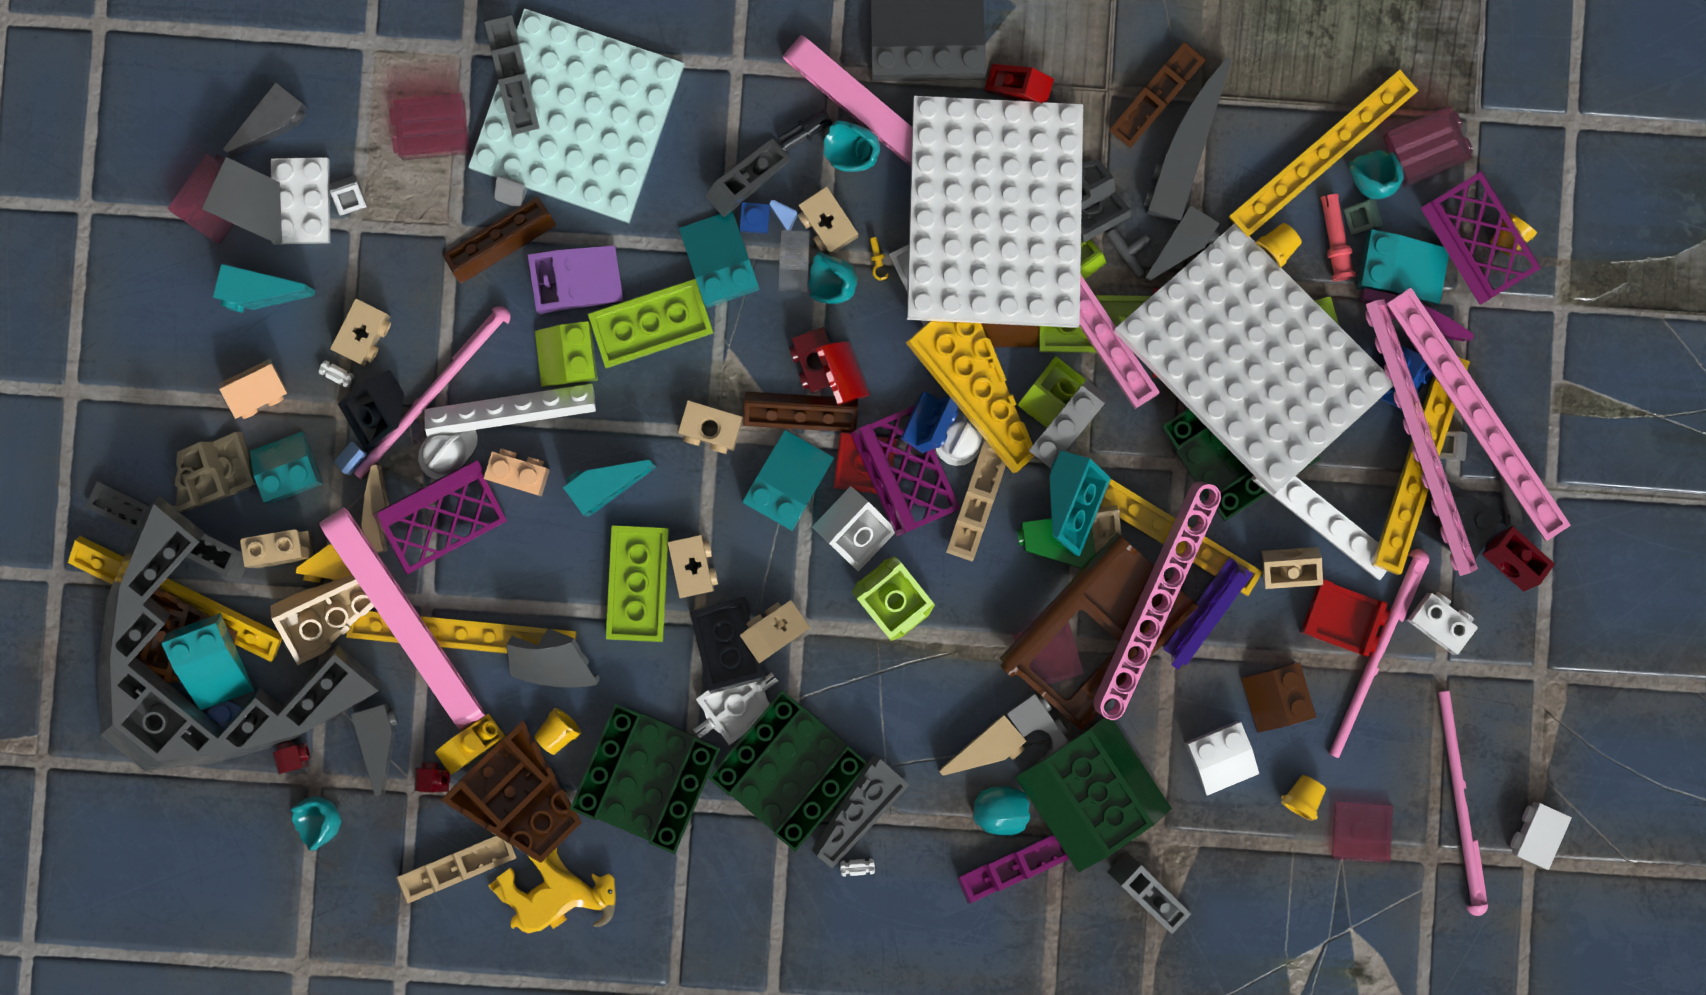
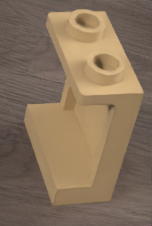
M294 529L242 538L240 540L244 567L264 568L305 561L314 556L310 531L298 532V530Z

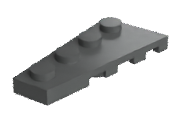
M874 753L812 848L814 854L833 868L910 785Z

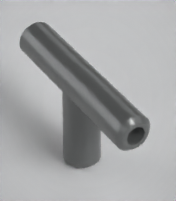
M1115 228L1109 230L1106 233L1107 237L1136 278L1140 279L1146 274V271L1134 254L1151 243L1150 236L1145 233L1127 245Z

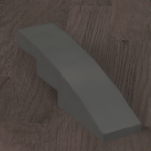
M513 15L485 20L484 23L491 46L498 83L512 135L540 129Z

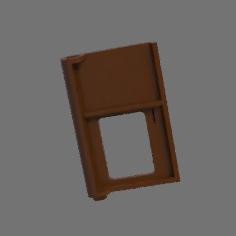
M1116 532L1000 657L1003 662L1000 667L1009 676L1013 677L1016 674L1025 680L1082 731L1098 714L1093 704L1094 697L1116 649L1068 699L1062 698L1029 668V664L1079 610H1084L1119 644L1154 565ZM1163 575L1164 580L1169 581V579L1165 575ZM1181 590L1176 597L1149 659L1198 607ZM1160 593L1152 598L1153 607L1160 605L1162 601ZM1143 621L1140 624V632L1145 633L1149 630L1150 621ZM1133 646L1129 649V659H1133L1137 656V646ZM1125 672L1118 674L1116 677L1117 685H1121L1126 681L1127 676ZM1108 699L1105 702L1104 707L1111 701V699Z

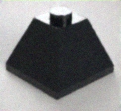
M388 370L365 380L338 403L366 452L372 450L399 427L404 392L392 372Z

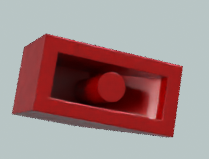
M992 64L984 91L1015 101L1038 102L1042 104L1048 101L1054 78L1033 67Z

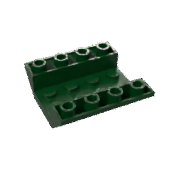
M1187 409L1162 426L1174 452L1195 483L1200 481L1206 482L1219 489L1221 499L1216 512L1224 521H1227L1268 494V492L1251 480L1253 474L1190 409ZM1319 455L1313 461H1311L1303 470H1305L1306 468L1320 460L1321 458L1319 457ZM1207 488L1202 490L1201 493L1207 500L1209 498V490Z
M782 690L711 773L708 779L728 796L731 795L769 827L775 836L796 852L858 779L868 762L806 708Z
M615 703L570 806V810L595 821L599 819L648 840L649 844L675 855L721 748L646 714Z
M1104 716L1087 727L1085 732L1015 776L1077 872H1081L1109 857L1154 826L1172 809L1114 720H1109Z

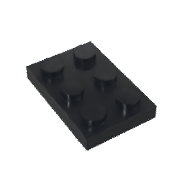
M1448 481L1474 559H1476L1503 516ZM1429 489L1416 529L1451 552L1449 543H1445L1442 538L1441 527L1443 526L1440 517L1436 516L1433 512L1431 505L1433 497Z
M745 597L690 611L710 694L766 679L762 662L758 663L740 637L743 632L749 629L746 623L751 620Z

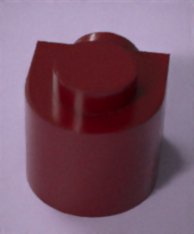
M293 741L276 745L278 751L272 752L278 775L309 766L308 760L311 758L306 743L294 745Z
M421 762V767L415 768L414 791L430 793L448 792L451 775L447 769L439 768V763Z

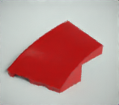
M836 342L816 348L838 406L857 398L863 399L871 395L850 342Z

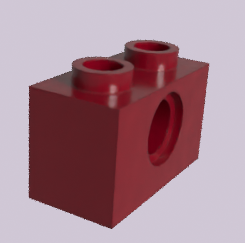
M824 327L792 338L793 346H790L789 350L794 363L800 361L803 372L798 373L803 388H809L811 394L831 387L823 365L818 369H812L807 365L808 357L812 354H818L816 348L830 344Z
M1514 526L1496 534L1482 553L1488 561L1523 592L1540 585L1555 565L1552 560Z

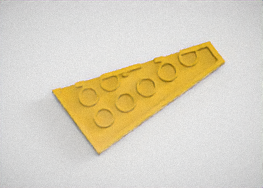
M929 321L905 342L1012 473L1018 472L1035 456L1029 451L1033 446L1024 422H1021L1015 408L1017 404L1013 395H1010L1005 383L1006 377L990 339L986 337L981 323Z

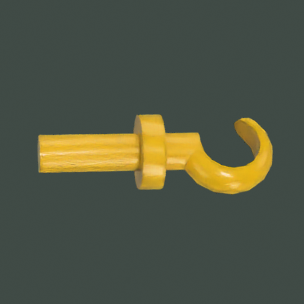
M872 237L870 242L874 256L871 257V261L876 263L872 269V274L879 281L885 280L889 276L888 273L884 277L876 275V269L883 266L882 259L885 258V255L880 254L877 237Z

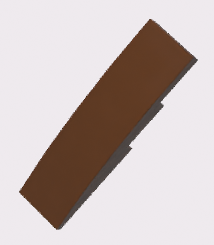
M1185 41L1109 131L1129 148H1132L1207 59Z

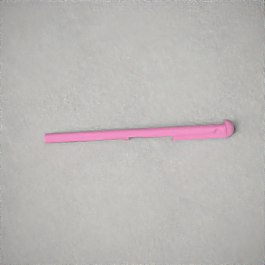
M496 306L491 309L493 313L451 358L453 361L423 395L413 402L411 408L400 419L399 427L381 441L354 470L353 473L358 478L363 479L370 471V467L380 460L503 321L507 324L510 322L511 315L507 308Z
M1414 549L1408 554V556L1412 557V561L1390 609L1386 623L1381 630L1378 646L1369 658L1329 751V754L1339 758L1372 680L1380 669L1377 668L1379 661L1388 646L1398 620L1400 622L1404 621L1425 569L1429 564V555L1423 549Z
M1450 691L1438 692L1471 901V905H1467L1466 909L1474 916H1481L1487 911L1488 903L1478 840H1473L1468 806L1464 794V789H1467L1466 782L1463 780Z

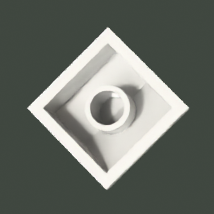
M851 486L812 526L858 572L895 534L892 525Z
M1239 721L1185 742L1206 795L1259 774L1252 747L1243 725Z

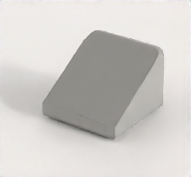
M356 175L330 184V193L340 216L367 207Z
M502 176L497 177L495 200L516 208L521 207L527 193L525 185Z
M1448 430L1439 458L1465 461L1467 433Z

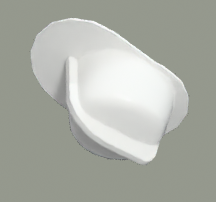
M958 407V415L949 425L946 432L948 436L945 443L940 448H936L940 458L947 464L954 466L966 465L973 461L985 441L983 436Z
M476 430L427 437L418 454V461L423 472L433 479H439L462 467L477 446L478 436Z

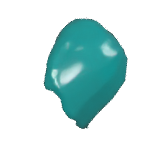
M838 120L829 127V132L823 142L825 146L823 153L831 166L844 172L865 171L871 168L877 162L881 148L878 136L865 126Z
M1384 150L1368 152L1367 155H1360L1349 162V170L1356 186L1363 195L1372 200L1383 199L1395 194L1404 179L1403 167L1394 152L1389 153Z
M818 251L813 258L814 263L810 269L811 277L808 286L811 294L809 296L817 302L827 304H839L850 300L855 293L858 276L853 265L844 259Z
M1010 786L990 787L981 791L974 800L972 816L974 822L987 833L1014 836L1025 830L1026 824L1030 819V804L1026 793L1019 789H1012Z
M320 796L305 798L291 808L292 822L309 851H316L319 847L329 842L337 835L342 824L341 815L335 803Z

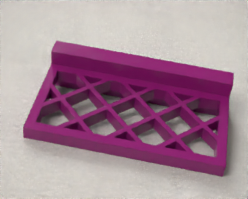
M1480 171L1420 208L1479 305L1542 268L1483 171ZM1477 180H1480L1485 188L1483 200L1467 197L1470 184ZM1464 189L1463 196L1456 194L1457 192ZM1488 195L1493 201V203L1487 201ZM1449 197L1461 199L1458 215L1447 213L1441 202ZM1466 201L1481 204L1478 220L1462 216ZM1486 205L1495 207L1499 211L1498 224L1482 221ZM1451 218L1457 219L1456 225L1453 223ZM1503 219L1508 227L1502 226ZM1461 220L1477 224L1473 239L1461 236L1459 232ZM1481 225L1496 228L1493 244L1477 240ZM1500 230L1512 232L1515 237L1513 249L1497 245ZM1466 242L1472 243L1471 249H1469ZM1518 244L1520 245L1523 251L1517 250ZM1476 245L1492 248L1488 263L1476 260L1474 257ZM1496 249L1511 253L1508 268L1492 265ZM1515 254L1526 256L1533 267L1525 272L1513 270ZM1480 266L1487 268L1486 273H1484ZM1491 269L1507 272L1504 284L1496 289L1493 288L1488 279ZM1510 274L1518 275L1515 278L1509 280Z
M914 406L874 423L867 424L850 433L897 537L961 509L934 449L925 452L923 459L909 454L912 446L908 443L905 451L892 446L895 434L902 435L904 431L898 428L901 417L911 416ZM881 426L891 431L887 444L877 439L873 429ZM890 451L903 457L899 470L891 467L887 461ZM907 459L920 464L917 477L903 472ZM925 467L934 470L937 476L934 485L921 480ZM901 477L914 482L911 495L901 492L899 487ZM919 485L932 490L928 503L915 498ZM937 493L946 496L950 505L949 508L942 510L933 506ZM913 503L926 508L923 519L917 522L914 521L910 512ZM931 511H933V512L936 513V514H933V515L929 516Z
M478 460L456 469L372 514L377 524L382 528L406 575L507 521L487 481L484 479L481 472L483 469ZM476 479L482 487L479 500L465 496L468 484ZM462 487L460 494L454 492ZM449 494L459 497L455 513L440 509L444 496ZM485 495H486V497H487L489 503L484 502ZM463 499L478 503L474 519L459 515ZM437 501L436 507L429 506V504ZM482 505L492 508L498 519L489 524L478 521ZM426 508L434 511L430 526L415 522L418 510ZM438 512L453 517L449 533L434 528ZM410 514H412V517H411V520H410V521H409V520H406V519H403V518L409 516ZM457 519L472 523L467 536L461 537L453 534ZM397 521L409 524L405 539L402 540L394 537L389 526ZM477 524L483 526L482 528L475 531ZM413 526L428 530L424 546L409 542ZM432 532L447 536L444 548L439 551L428 548ZM452 538L458 539L454 543L450 544ZM397 542L403 543L402 549H400ZM407 545L422 549L419 561L409 566L404 557ZM427 551L433 553L425 558Z

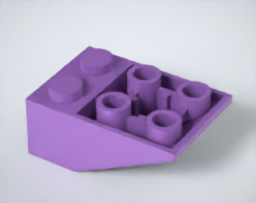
M615 245L555 250L528 255L535 306L539 314L624 302Z

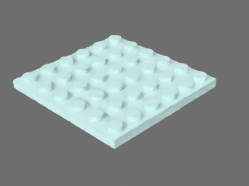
M524 8L517 28V34L540 129L512 135L498 83L471 158L469 169L495 178L502 176L517 181L532 191L630 223L685 64Z

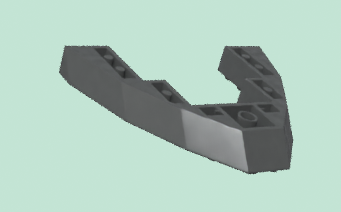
M161 496L140 517L106 600L97 669L100 735L144 771L213 764L292 741L363 702L379 691L381 680L341 646L337 645L283 705L259 688L222 728L135 656L164 626L171 615L150 596L193 550L204 535L203 531Z

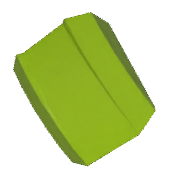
M896 556L884 560L872 572L858 581L852 590V594L891 641L905 636L927 618L935 606Z

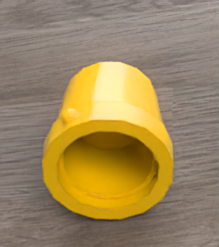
M1508 212L1526 243H1528L1535 237L1537 232L1526 222ZM1503 219L1502 226L1508 227ZM1500 230L1497 245L1513 249L1515 237L1512 232ZM1495 234L1490 241L1491 244H1493ZM1518 244L1517 250H1521L1522 248ZM1501 251L1507 256L1511 257L1510 252Z
M1282 223L1267 235L1260 237L1255 243L1281 268L1301 245L1302 241L1291 226Z
M555 707L548 714L547 719L536 732L534 738L542 748L555 755L570 741L576 739L581 734V729L568 714Z
M1301 775L1289 793L1281 796V803L1297 815L1313 821L1318 818L1317 810L1326 788L1316 780L1306 775Z

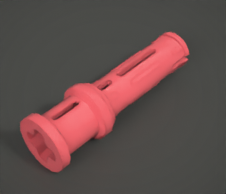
M1339 194L1327 195V198L1322 196L1320 200L1322 201L1330 245L1327 258L1331 259L1334 274L1331 276L1333 282L1353 279L1357 277V272L1353 271L1351 261L1353 250L1350 246H1347Z

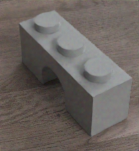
M1086 380L1029 451L1051 468L1060 450L1066 451L1109 397Z
M1032 694L1006 712V715L1023 737L1035 730H1043L1048 733L1051 739V747L1047 754L1038 759L1042 761L1068 743L1064 736L1068 731L1059 718L1054 721L1048 712L1052 708L1042 696L1037 698L1035 694Z

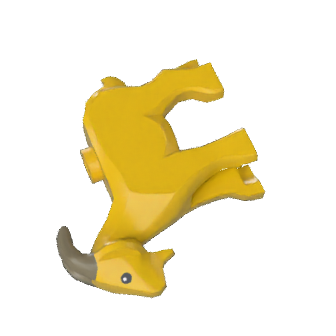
M557 848L542 863L528 856L544 878V882L533 888L528 894L517 889L514 883L515 875L512 868L506 870L488 885L502 902L510 905L515 910L516 914L510 922L511 928L518 927L526 933L542 931L549 925L553 929L567 920L564 914L574 907L602 911L603 916L600 920L593 923L594 927H601L609 923L614 916L616 891L613 875L608 873L599 877L592 873V879L595 882V887L592 889L565 867L558 856Z

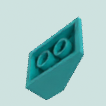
M733 211L725 217L718 214L679 228L706 308L760 290Z
M1370 230L1365 236L1356 289L1363 290L1368 288L1398 296L1407 289L1412 288L1421 302L1440 305L1449 254L1444 247L1399 234Z
M221 264L213 298L221 301L220 306L231 311L243 313L244 308L256 310L312 297L315 295L316 290L303 283Z
M785 430L742 503L793 532L834 457Z
M1060 450L1058 457L1052 463L1050 474L1053 537L1074 555L1080 556L1111 478L1090 458Z
M649 459L586 470L585 472L578 470L566 479L568 484L563 489L584 516L590 517L654 470L656 465Z
M221 613L170 631L165 635L162 646L171 666L200 710L254 691Z

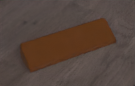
M537 196L442 255L459 283H464L556 226V223L540 197Z
M745 392L743 426L854 432L857 426L858 399L838 406L835 397Z

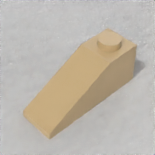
M1002 714L942 766L939 772L944 776L1003 761L1008 757L1013 760L1025 750L1022 745L1026 740Z

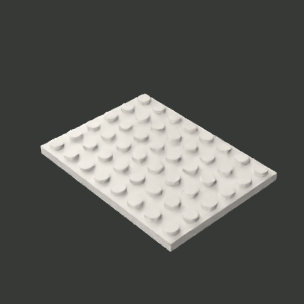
M930 96L913 97L907 320L1079 327L1083 104L1047 102L1041 104L1027 101Z
M1235 223L1114 330V333L1273 495L1277 494L1394 386L1392 379L1387 378L1385 371L1250 236L1247 237Z

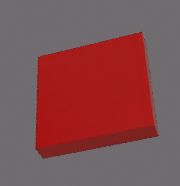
M841 432L834 489L847 490L851 486L857 492L877 494L851 434ZM877 437L879 441L887 444L889 438ZM894 439L892 446L895 448L897 439ZM890 451L887 461L893 467L895 453Z

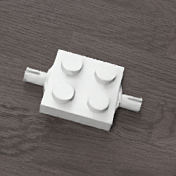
M770 672V674L765 676V680L710 694L708 690L696 700L703 708L707 720L693 729L697 733L706 727L697 736L701 739V737L714 729L724 737L729 745L743 736L770 705L765 691L777 683L778 680L775 677L766 684V682L774 677V674Z

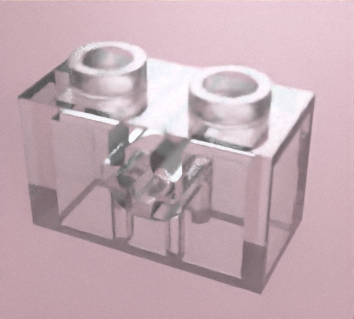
M781 230L779 291L808 292L810 231Z

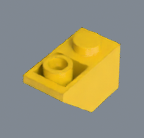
M332 544L327 545L296 569L297 574L304 575L303 580L320 583L321 577L332 579L333 582L352 575Z
M487 714L451 738L435 751V754L449 773L453 775L503 739L505 735L490 714Z

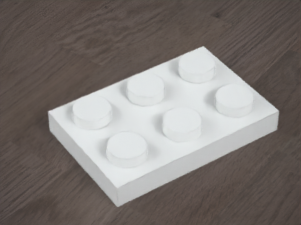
M329 158L271 159V178L280 182L281 244L330 243Z

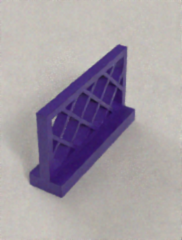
M1229 556L1196 601L1197 609L1172 634L1163 647L1166 652L1171 654V665L1178 670L1182 664L1187 665L1253 575L1252 571Z

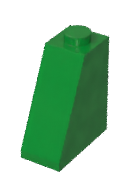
M1052 519L1022 522L1021 529H1017L1018 545H1024V551L1079 569H1083L1096 555L1092 527L1080 556L1074 555L1053 537Z

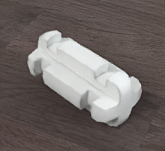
M327 360L323 361L318 371L319 374H325V377L338 384L343 383L344 387H349L354 379L352 373L348 374L346 370L333 363L330 365V362Z
M871 858L869 861L857 859L849 860L846 863L843 860L840 863L841 875L846 876V874H850V876L866 875L868 872H870V875L874 874V860Z

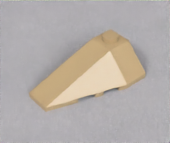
M351 575L296 593L271 605V619L296 664L300 665L328 650L333 641L341 634L344 635L350 629V626L358 618L366 615L374 605L355 577Z

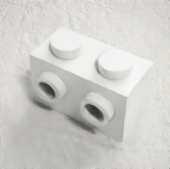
M1437 592L1435 595L1433 593H1426L1407 621L1449 653L1458 655L1478 628L1472 623L1474 618L1462 609L1457 612L1450 607L1451 601L1441 593Z
M1533 802L1532 806L1529 805L1524 811L1522 817L1524 824L1521 831H1517L1513 836L1510 845L1513 848L1511 854L1549 870L1572 817L1541 803Z

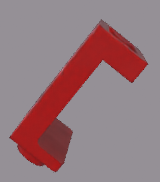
M1323 579V585L1316 586L1300 633L1356 654L1369 656L1370 652L1374 653L1378 646L1379 637L1376 634L1379 626H1384L1388 618L1387 602L1370 598Z

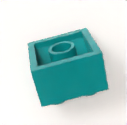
M304 431L250 451L253 475L264 503L272 504L323 484Z

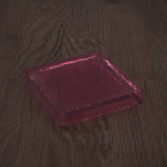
M1069 621L1029 664V668L1047 684L1084 674ZM1022 633L1013 635L1014 641H1016ZM1027 683L1029 690L1034 689Z
M1335 802L1332 859L1390 863L1393 805Z

